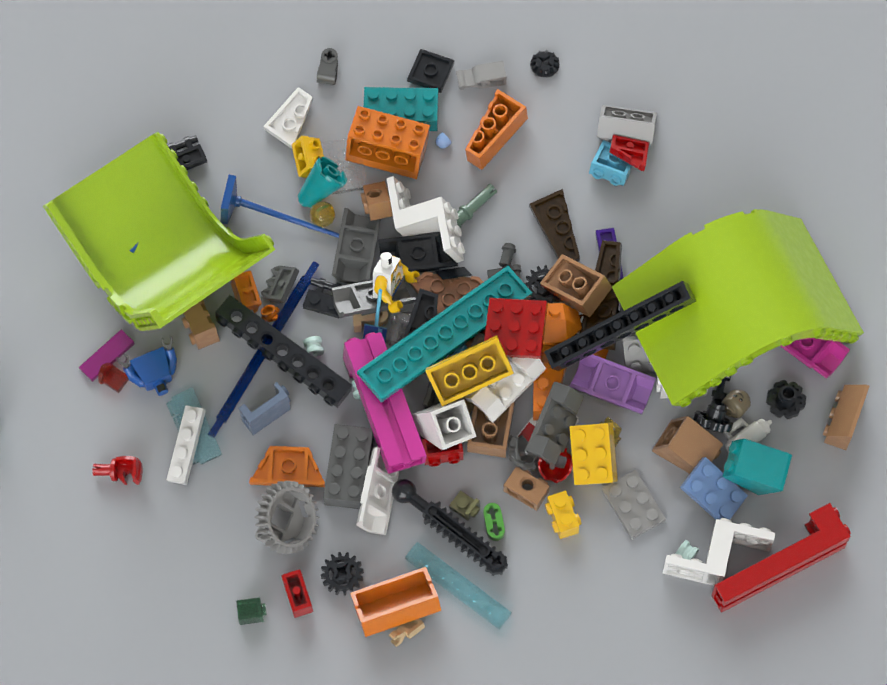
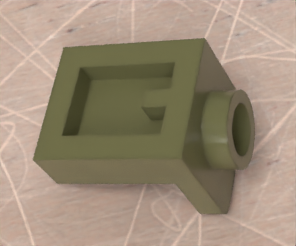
M460 490L450 503L449 508L469 521L471 517H475L480 511V500L477 498L474 500Z

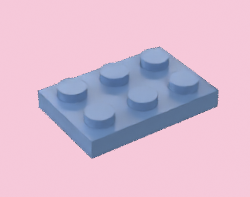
M703 457L680 488L715 520H720L721 518L730 520L748 495L735 483L723 478V472L710 460Z

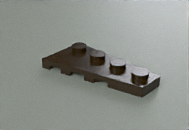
M563 189L530 203L529 208L556 257L559 259L563 254L577 262L580 261Z

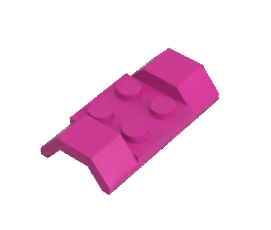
M816 338L800 339L793 341L788 346H780L826 379L834 373L850 351L849 348L840 342Z

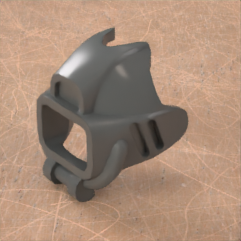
M510 435L508 439L510 461L517 466H521L522 470L530 469L531 471H536L539 456L525 451L528 445L525 437L521 435L517 438Z

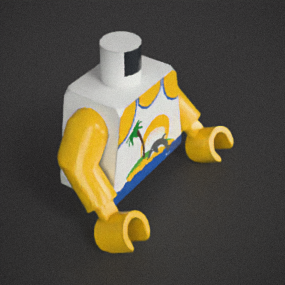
M385 252L380 255V260L373 270V298L378 299V290L382 289L381 299L385 304L388 303L389 312L397 313L403 308V304L400 300L393 302L392 299L402 283L404 275L407 283L417 282L415 278L420 277L418 271L409 272L408 268L401 263V259Z

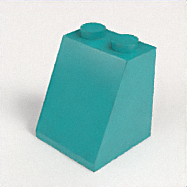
M747 439L732 441L729 447V454L724 465L722 477L758 496L781 492L784 489L792 454Z

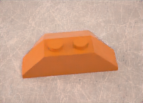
M564 303L548 304L543 345L560 344L581 331L579 311Z

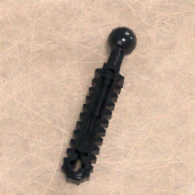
M400 479L394 483L392 496L397 502L410 503L421 511L425 525L431 523V529L436 527V533L442 532V537H448L449 543L454 541L455 548L460 546L462 553L468 552L467 557L473 556V562L479 561V566H485L486 572L491 573L492 576L502 575L505 569L508 568L507 556H504L502 551L496 552V547H490L489 541L484 543V537L478 538L477 532H471V527L465 528V522L459 523L458 517L452 518V512L447 514L446 507L441 509L440 501L437 503L425 501L416 493L417 490L414 483L408 479ZM497 561L500 562L499 565H498V564H496L495 566L493 565V562H495V563H496Z

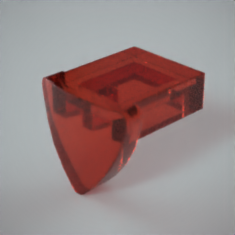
M112 363L101 365L98 382L119 393L129 380L127 375Z

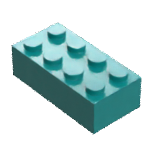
M364 87L363 107L430 125L429 131H438V88Z

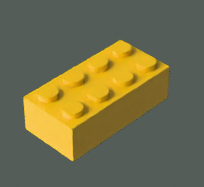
M498 336L427 367L425 370L442 406L514 374Z

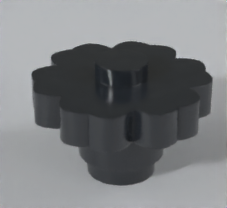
M786 380L775 382L773 389L768 390L766 403L771 406L770 412L778 418L782 416L786 419L797 417L800 410H803L806 405V396L802 394L803 388L794 381L789 384Z
M711 401L706 411H696L693 420L700 426L712 431L729 433L733 427L730 419L725 417L727 405L719 401Z

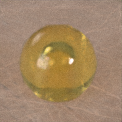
M320 201L312 206L309 217L313 224L327 227L334 221L335 211L330 203Z

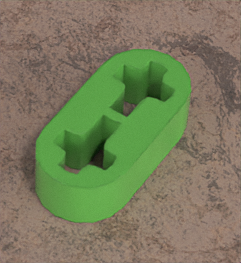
M489 503L484 507L487 535L491 540L499 541L505 535L501 508L496 503ZM490 509L496 512L494 520H492L491 514H487ZM493 524H496L497 529L501 530L499 531V535H495V533L492 532Z

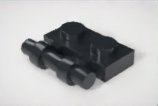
M196 135L190 138L189 136L185 137L182 141L175 144L173 142L168 144L169 149L174 150L177 154L179 164L183 165L186 170L207 163V158L201 145H192L199 142ZM187 147V149L177 152V150Z
M312 278L310 285L316 286L317 289L316 291L308 289L303 309L339 319L340 317L333 304L332 295L323 293V290H331V288L342 286V284L337 282L336 284L330 283L323 278Z

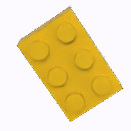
M613 423L570 426L574 485L617 482Z

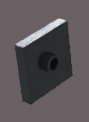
M420 49L408 75L407 82L424 88H438V92L442 93L455 60Z

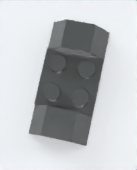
M344 208L332 276L338 281L354 284L370 280L381 219L371 221L368 216L357 215L350 209Z
M404 277L392 300L393 302L400 300L403 305L415 303L416 298L410 296L406 289ZM373 280L331 288L333 304L340 318L376 313L377 298H373ZM381 299L380 312L388 311V303L385 304Z
M554 382L525 449L527 453L539 456L548 462L551 470H554L561 452H564L570 438V426L576 424L578 419L576 415L584 397L572 387L558 382Z

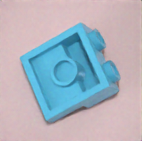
M603 140L591 162L589 174H592L595 179H606L612 185L624 186L632 165L611 154V143Z

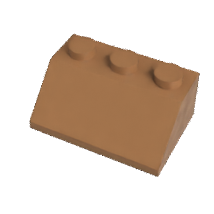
M844 385L842 391L838 390L835 401L838 402L837 407H832L829 418L832 419L831 424H826L823 435L826 436L824 443L847 450L869 390V385Z

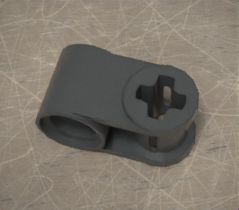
M327 48L322 51L317 71V83L336 84L338 54L336 50Z

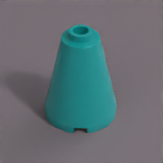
M319 157L316 160L298 193V201L303 207H313L347 183L346 174L344 171L340 173L337 169L339 166L331 159L326 157L320 159Z

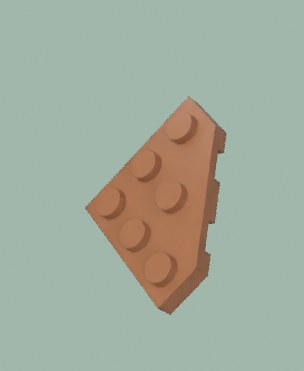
M424 272L420 277L416 278L417 282L411 283V286L417 293H419L421 288L438 294V315L481 285L483 281L480 277L476 276L442 280L438 274Z

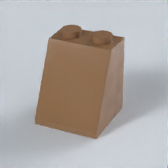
M685 416L670 421L652 451L690 474L703 457H706L711 462L715 460L721 453L720 449L723 443L692 418Z

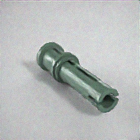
M488 184L468 204L459 207L457 211L459 217L457 225L460 229L463 223L472 219L475 211L497 193L496 189L493 190L495 187L492 184Z

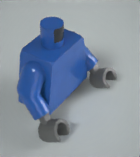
M170 336L171 342L168 344L164 343L163 337L161 339L162 345L166 349L160 347L132 360H129L128 355L124 354L126 357L124 362H120L117 357V362L124 366L123 370L132 383L139 387H145L147 391L155 389L158 396L168 393L169 390L166 384L172 381V375L175 373L177 366L175 349L172 347V336Z

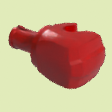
M134 456L116 457L112 459L110 464H93V467H95V469L92 468L93 476H110L113 482H117L120 479L125 485H127L125 477L128 474L132 475L133 482L136 485H139L142 480V462Z

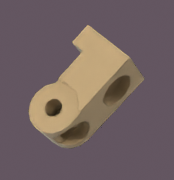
M387 311L380 312L378 326L385 327L388 323ZM376 313L363 316L361 314L354 315V333L362 332V327L365 324L374 325Z

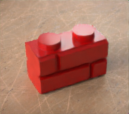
M301 570L281 575L294 618L312 613V604Z

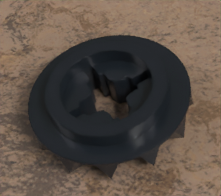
M539 50L537 54H533L530 61L532 71L540 77L553 76L558 71L560 65L559 57L554 52H548V50L543 52ZM549 59L548 65L542 66V61L545 62Z

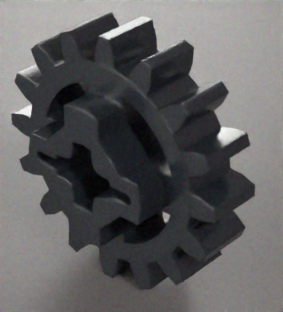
M547 265L544 266V269L537 266L536 272L530 271L532 276H526L528 282L524 284L532 292L529 300L547 301L549 304L553 303V300L560 301L557 296L547 289H543L540 285V282L550 271ZM532 285L538 289L537 294L534 293Z
M338 552V557L331 554V561L325 559L327 566H321V570L325 572L321 574V579H326L323 581V585H329V592L334 589L335 594L338 595L340 591H343V595L346 596L348 590L354 592V586L360 588L358 581H363V576L360 574H363L364 570L360 568L362 566L361 561L356 562L355 555L349 558V552L345 556ZM353 567L356 571L355 577L350 573ZM330 570H331L332 573L334 574V576L332 577V580H330V578H329V572H330ZM339 572H346V575L342 574L341 576H339Z

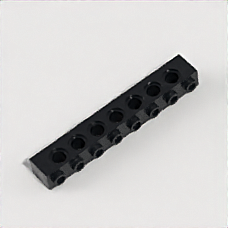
M681 281L544 351L551 368L560 371L696 302V299L689 284Z
M231 295L227 297L215 312L216 321L221 326H227L237 338L242 337L252 349H258L267 360L276 362L279 369L283 372L288 371L298 383L302 384L303 382L313 394L322 396L328 405H334L338 408L352 391V384ZM234 316H239L242 320L239 322H234L232 318ZM253 327L257 331L255 333H249L247 329ZM267 338L270 339L272 343L266 345L262 342V340ZM279 350H285L287 354L285 356H281L277 352ZM300 361L303 365L295 367L293 362ZM315 372L318 377L313 379L308 374ZM329 383L333 385L334 388L331 390H327L323 386Z

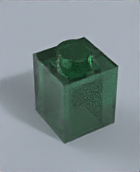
M260 597L236 601L240 625L264 622L263 616L267 615L266 604L262 603Z

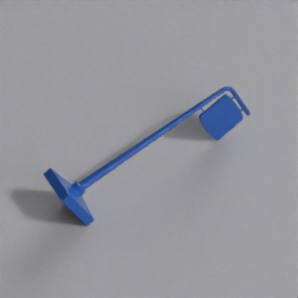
M228 175L221 205L220 222L222 224L228 225L234 208L242 206L339 238V233L242 199L241 196H237L236 176Z

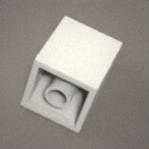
M464 399L455 400L444 406L439 403L411 414L418 434L441 450L477 437Z

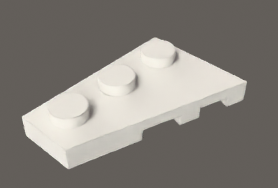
M298 87L263 126L264 130L292 149V144L299 136L313 97Z

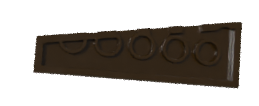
M602 240L595 271L604 275L610 285L613 286L620 281L621 242ZM613 288L590 317L583 316L580 333L618 314L619 300ZM614 343V344H612V345H610V346H608V347H606V348H604V349H607V350H615V348H616V343Z

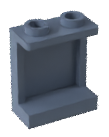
M278 382L274 383L276 395L251 412L245 404L238 408L242 422L252 435H255L291 410L289 403L291 400L288 396L290 394L284 385L280 386Z

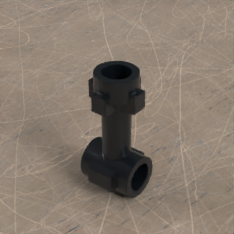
M726 376L722 379V383L717 385L716 390L712 391V400L722 402L727 396V393H724L725 382H729L731 376Z

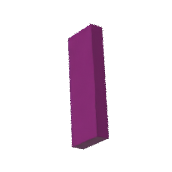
M121 329L80 365L79 369L93 382L117 361V357L120 358L135 343Z

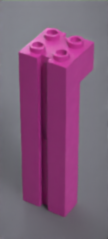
M372 332L365 335V339L351 338L344 342L343 361L349 377L354 378L374 437L380 448L387 473L390 474L424 464L427 455L402 388L381 403L357 375L359 369L388 350L382 333Z

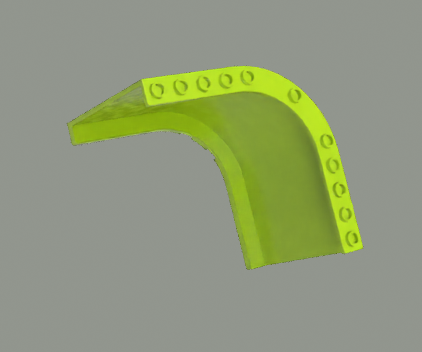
M158 131L43 205V208L98 289L102 288L107 293L108 297L106 299L129 324L133 322L135 328L140 331L162 328L275 251L273 247L274 242L269 235L260 234L248 238H239L233 234L229 227H225L209 209L207 200L199 195V189L195 182L190 181L186 168L177 161L178 156L175 151L169 149L166 137ZM138 243L135 252H130V250Z
M754 209L749 214H744L741 211L704 225L705 229L694 235L692 232L684 235L612 286L623 310H626L681 281L689 284L696 302L635 332L672 406H688L692 403V399L703 396L707 393V389L721 384L722 379L726 376L729 377L736 374L737 369L741 366L749 365L753 362L754 358L781 345L785 347L793 341L805 338L852 344L860 339L859 336L864 334L802 219L769 210Z

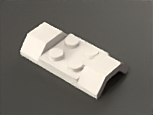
M507 357L514 374L468 394L464 399L474 403L494 423L546 370L540 359Z
M375 447L371 453L360 503L362 505L359 509L356 526L370 533L386 535L394 499L392 487L398 480L399 471L387 473L379 447Z

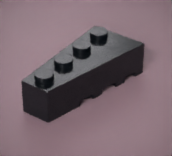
M420 288L403 338L437 315L438 294Z

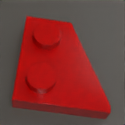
M613 135L610 153L635 168L645 171L649 142Z

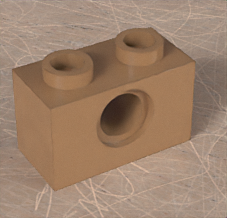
M385 181L363 185L364 193H361V199L365 214H369L370 220L392 217L391 202Z
M516 466L505 482L503 491L537 511L548 495L550 486L544 479H537L531 475L530 471L522 470V468L520 469ZM525 484H530L533 488L531 490H525L522 486Z

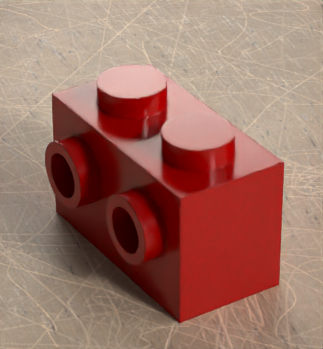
M422 439V445L427 455L425 465L435 467L441 463L449 462V464H456L460 460H464L462 443L441 450L428 440Z

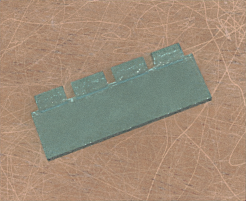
M193 387L173 396L172 400L166 403L171 416H175L173 421L178 432L185 405L202 408ZM204 416L193 465L199 462L202 465L222 455L206 416Z

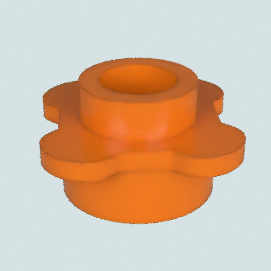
M266 305L261 309V318L267 322L275 321L278 319L277 314L280 309L274 305Z

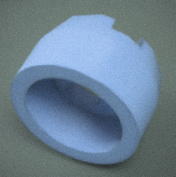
M443 132L437 136L435 141L436 145L440 148H446L452 144Z

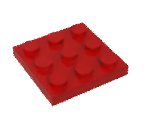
M489 298L484 341L498 336L507 357L541 359L548 302L541 300Z

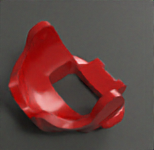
M565 448L564 452L560 454V456L567 459L564 468L555 467L554 470H551L549 464L539 457L538 469L544 480L558 483L569 476L573 463L572 456L567 452L568 448Z

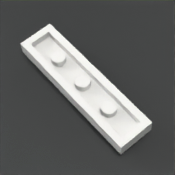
M185 405L166 479L168 482L187 485L206 412L203 408Z

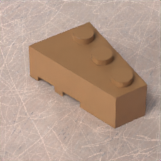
M203 300L183 313L184 317L181 318L185 329H190L191 333L188 336L192 345H197L198 350L220 341L215 324L212 322Z

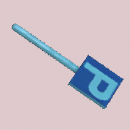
M379 289L375 324L364 325L363 339H365V335L368 333L381 332L386 344L387 328L378 326L382 289Z

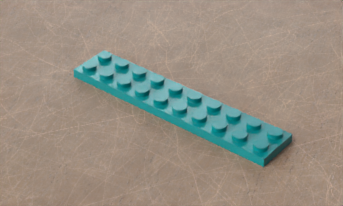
M506 266L357 371V375L382 403L423 374L427 367L438 363L478 333L485 330L489 298L527 300L532 296V292L509 266Z

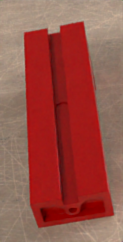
M828 503L809 513L810 521L804 525L810 534L808 537L715 584L711 596L720 612L722 613L844 549L851 537V532L848 526L840 520V513L837 508L832 507Z

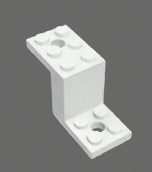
M394 176L386 178L395 229L402 236L440 232L444 251L457 263L464 261L463 254L465 249L460 241L462 233L457 225V219L459 218L457 210L453 209L450 203L446 202L442 197L411 206L409 199H411L409 189L405 188L402 182H399Z
M716 519L706 564L702 563L699 559L688 560L683 559L681 555L671 554L666 556L663 574L715 586V584L724 579L732 543L770 552L775 533L771 532L768 528H753L747 523L736 524L732 523L729 519Z

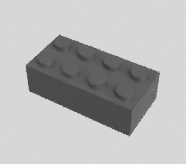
M334 424L323 495L324 505L360 509L365 476L373 448L374 434L372 428Z

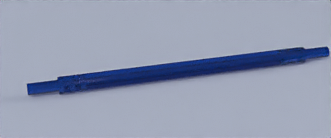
M313 261L306 274L301 276L280 311L278 319L274 321L272 326L278 331H282L308 289V286L311 284V278L319 267L317 262ZM267 338L262 341L266 345L272 343V341ZM258 349L217 414V420L208 433L209 437L214 439L223 423L227 422L264 361L265 357Z

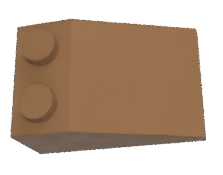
M563 254L540 282L542 287L588 317L594 313L612 289L604 275Z

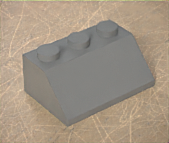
M602 105L597 137H600L601 140L611 141L612 136L617 135L649 142V145H652L657 113Z

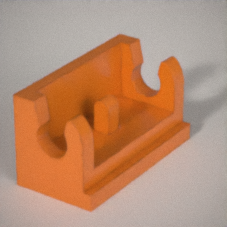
M242 272L231 280L235 299L256 313L262 303L252 272Z

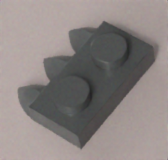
M276 266L271 269V272L276 277L266 280L267 285L271 288L261 291V295L270 302L285 304L299 274V270L296 267Z

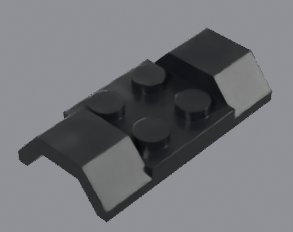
M440 232L378 240L380 255L388 252L392 256L401 259V263L408 268L409 272H427L439 270V268L458 266V263L444 251Z

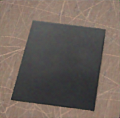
M465 267L435 271L442 280L472 275Z

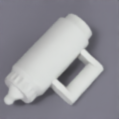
M739 418L733 423L732 430L729 433L723 432L724 436L729 439L728 443L725 444L728 453L732 441L747 439L757 443L770 433L771 429L769 426L772 424V420L765 421L764 419H759L748 425L742 418ZM740 427H744V429L738 432L736 435H731Z

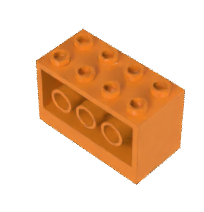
M358 106L348 133L345 160L417 179L427 148L430 125Z

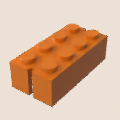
M426 567L350 593L365 637L441 611L437 592Z

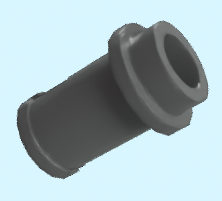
M505 243L502 246L503 252L499 262L501 267L511 266L513 254L516 253V246L514 244Z

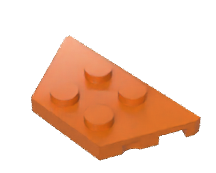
M270 446L265 453L264 459L257 466L258 469L255 474L249 479L250 485L271 486V484H277L278 481H295L298 484L304 485V487H325L324 479L309 447Z

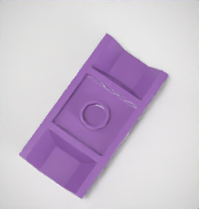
M592 354L580 360L570 387L600 400L642 414L646 408L656 378Z

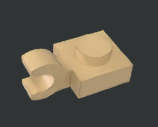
M416 619L397 626V629L389 634V637L392 638L391 643L397 647L403 642L405 636L411 639L425 628L424 623L420 619Z

